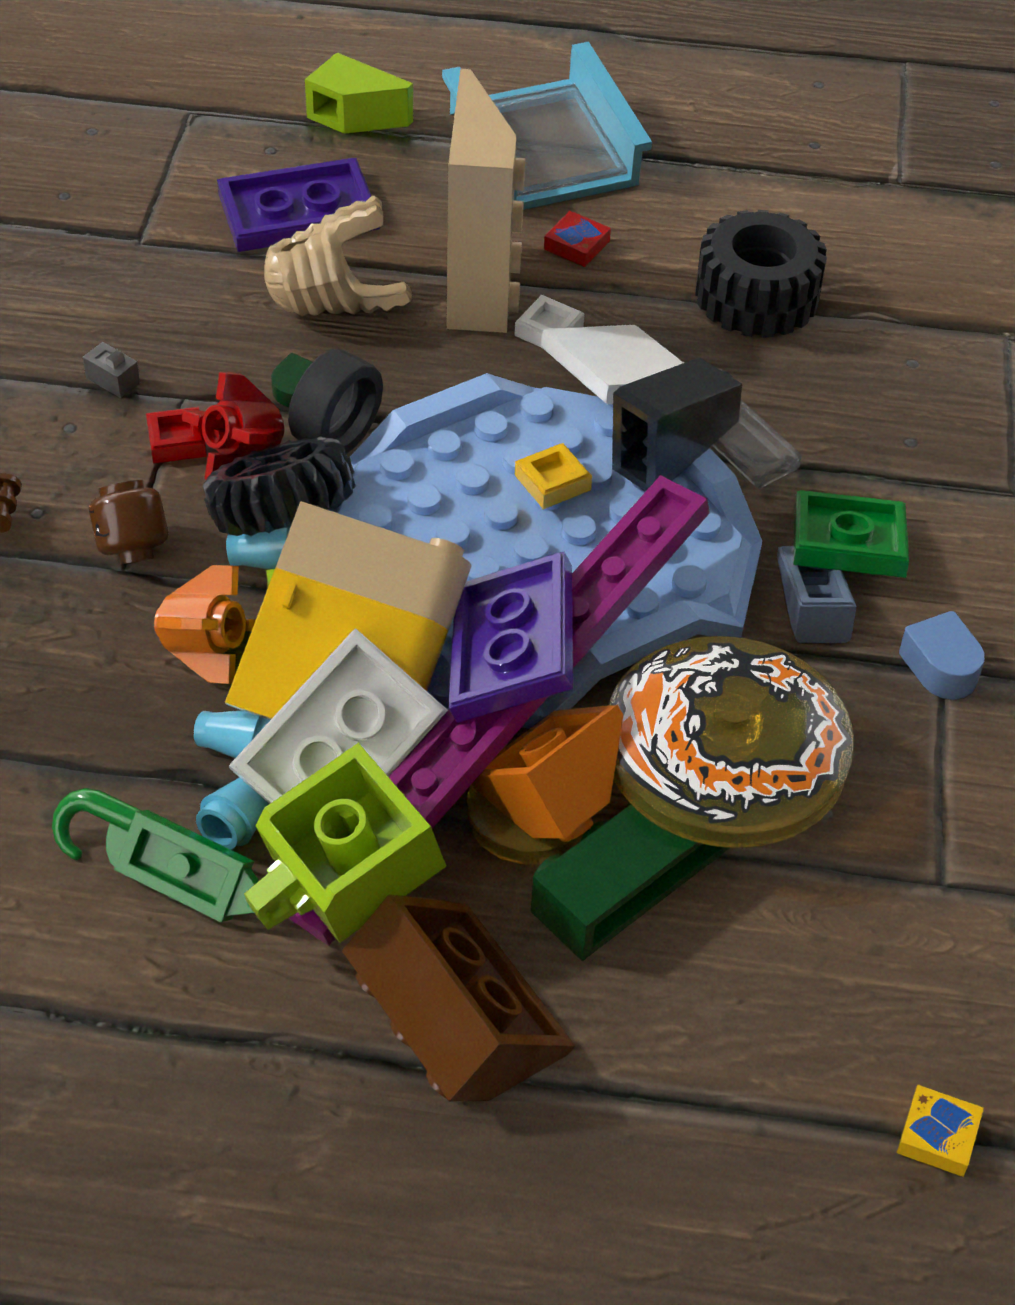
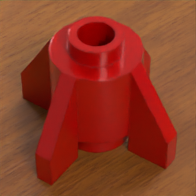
M219 372L216 399L221 401L217 405L210 406L206 411L183 410L182 421L202 426V435L206 444L219 452H208L204 479L213 471L218 470L221 465L231 463L235 458L246 456L252 451L262 450L270 445H279L283 439L285 425L280 410L243 374Z

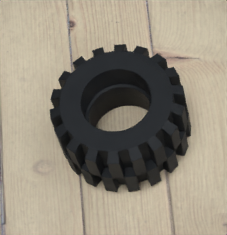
M744 210L738 211L736 216L726 215L721 217L719 223H712L707 228V233L703 235L701 241L695 296L698 297L697 304L701 310L707 311L706 317L712 322H721V328L730 332L733 330L740 331L741 335L752 337V334L762 335L763 338L774 337L775 333L786 335L793 333L794 327H804L808 324L809 317H814L817 312L827 261V249L825 243L820 242L821 236L815 230L807 229V223L800 219L793 220L789 218L790 215L781 212L775 214L769 213V210H758V212Z

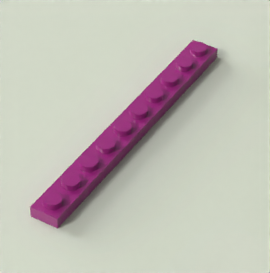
M660 475L572 573L573 668L709 515L708 498ZM548 697L457 723L450 710H448L389 776L390 780L433 829ZM314 910L303 915L296 913L289 917L291 921L328 946L336 939Z

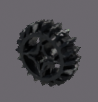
M321 436L314 439L306 437L298 441L288 440L279 445H270L265 449L252 451L246 456L235 458L231 463L221 465L218 470L213 471L206 478L207 480L202 485L206 496L204 501L211 519L214 520L219 532L234 536L242 534L253 536L259 532L270 533L276 529L284 527L289 529L291 527L300 501L326 510L339 507L344 500H347L353 494V489L356 485L352 474L355 472L350 456H347L344 446L340 444L339 440Z

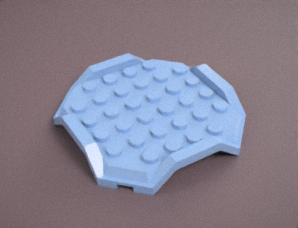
M486 373L394 409L350 456L355 472L352 475L356 487L353 489V494L347 500H344L339 507L331 508L329 511L429 543L431 538H440L453 542L464 549L462 557L472 565L467 581L564 551L572 565L573 573L646 491L612 470L613 404H606L597 396L549 387H530ZM564 443L592 475L591 491L542 509L516 478L515 461ZM710 448L673 480V482L708 498L709 515L573 668V689L549 696L522 728L530 729L553 711L571 709L600 679L697 634L737 642L741 641L760 557L762 539L735 474ZM453 620L427 690L447 710H449Z

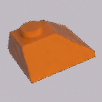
M618 705L553 711L503 748L471 786L531 838H559L562 842L575 839L591 828L593 825L591 817L610 803L624 715Z

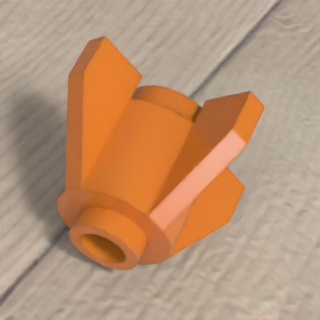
M210 566L165 597L155 613L154 628L163 647L208 683L232 684L235 677L236 654L223 653L229 650V648L238 647L244 638L245 631H252L256 619H246L242 606L236 601H231L226 596L238 595L239 566Z

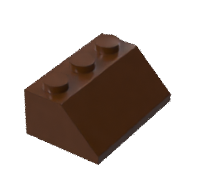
M389 894L342 950L357 972L356 980L366 993L376 998L391 1019L390 1026L395 1036L413 1050L427 1070L426 1077L431 1087L449 1102L490 1101L564 1058L575 1047V1044L471 908L465 903Z

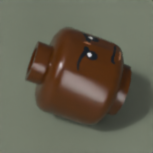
M143 480L126 481L98 488L100 497L95 498L89 505V515L98 551L107 556L118 555L120 565L154 559L152 548L162 545L168 538V527L159 492L153 488H144Z

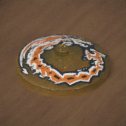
M710 636L682 640L662 647L645 656L629 669L615 687L608 704L618 705L624 715L613 778L618 789L630 804L651 822L677 836L694 842L712 846L744 848L763 846L791 838L816 824L831 810L843 792L849 775L854 752V736L850 717L843 701L830 683L813 667L787 651L760 641L729 636Z

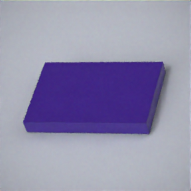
M357 158L217 179L218 194L237 252L267 248L277 244L282 239L292 238L296 231H305L311 224H320L325 215L334 214L338 208L350 206L355 201H367L371 197Z
M565 551L466 581L453 617L449 710L457 723L573 689L572 565Z

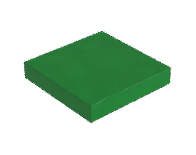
M804 490L797 491L794 504L793 565L906 578L909 566L906 503Z

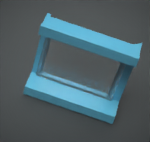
M589 42L572 45L569 79L489 95L516 134V157L526 158L524 191L514 190V200L524 201L523 210L639 185L642 152L651 150L652 141ZM460 67L442 70V78L450 91V114H455Z

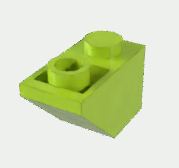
M336 53L305 79L307 118L341 133L408 127L413 123V83Z

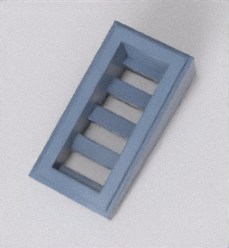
M793 546L778 547L777 559L790 624L796 641L798 643L848 642L852 637L856 604L842 570L793 565ZM823 570V572H799V571Z

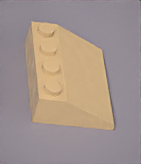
M460 69L448 163L447 329L507 333L509 312L518 313L520 282H511V273L520 274L522 242H512V233H522L524 201L514 200V190L524 191L526 158L516 157V134L471 69Z

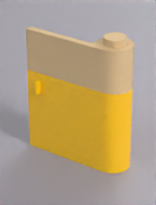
M300 501L225 704L271 720L355 628L427 691L472 566L468 560L462 557L464 549L453 542L440 538H431L430 542L426 543Z

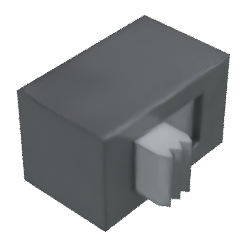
M104 342L83 356L86 378L119 398L123 397L140 383L137 361Z

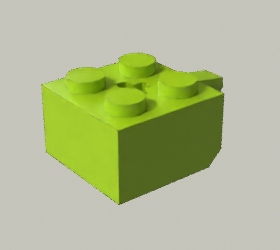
M358 742L263 809L255 826L275 862L267 869L268 874L245 892L244 895L250 908L267 930L296 913L303 915L314 910L338 942L341 943L365 924L389 894L406 896L444 869L446 864L431 826Z

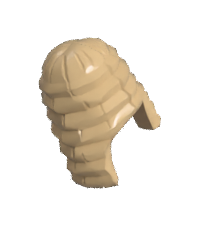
M375 195L371 196L367 201H355L350 206L338 208L334 214L325 215L320 224H311L305 231H296L292 238L282 239L277 244L271 245L266 254L264 279L268 292L276 304L287 312H295L303 317L307 314L316 316L325 310L333 314H340L345 311L354 315L361 309L365 313H372L378 308L389 312L395 306H405L412 301V291L405 282L384 286L360 283L352 274L342 251V244L383 226L382 201Z

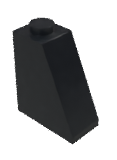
M698 357L620 386L613 392L612 470L645 491L648 490L660 475L673 481L692 462L739 422L742 383L734 379L728 372L719 370Z

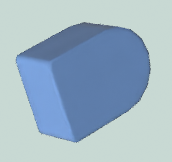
M954 611L943 613L905 628L899 654L930 693L940 698L954 700L965 698L974 691L983 668L984 651L980 643Z

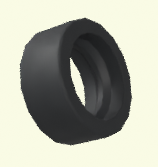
M331 349L318 356L304 372L292 396L288 415L291 435L297 440L306 437L314 439L320 436L339 440L340 444H343L346 453L351 451L365 437L378 413L383 393L381 372L373 364L344 349Z

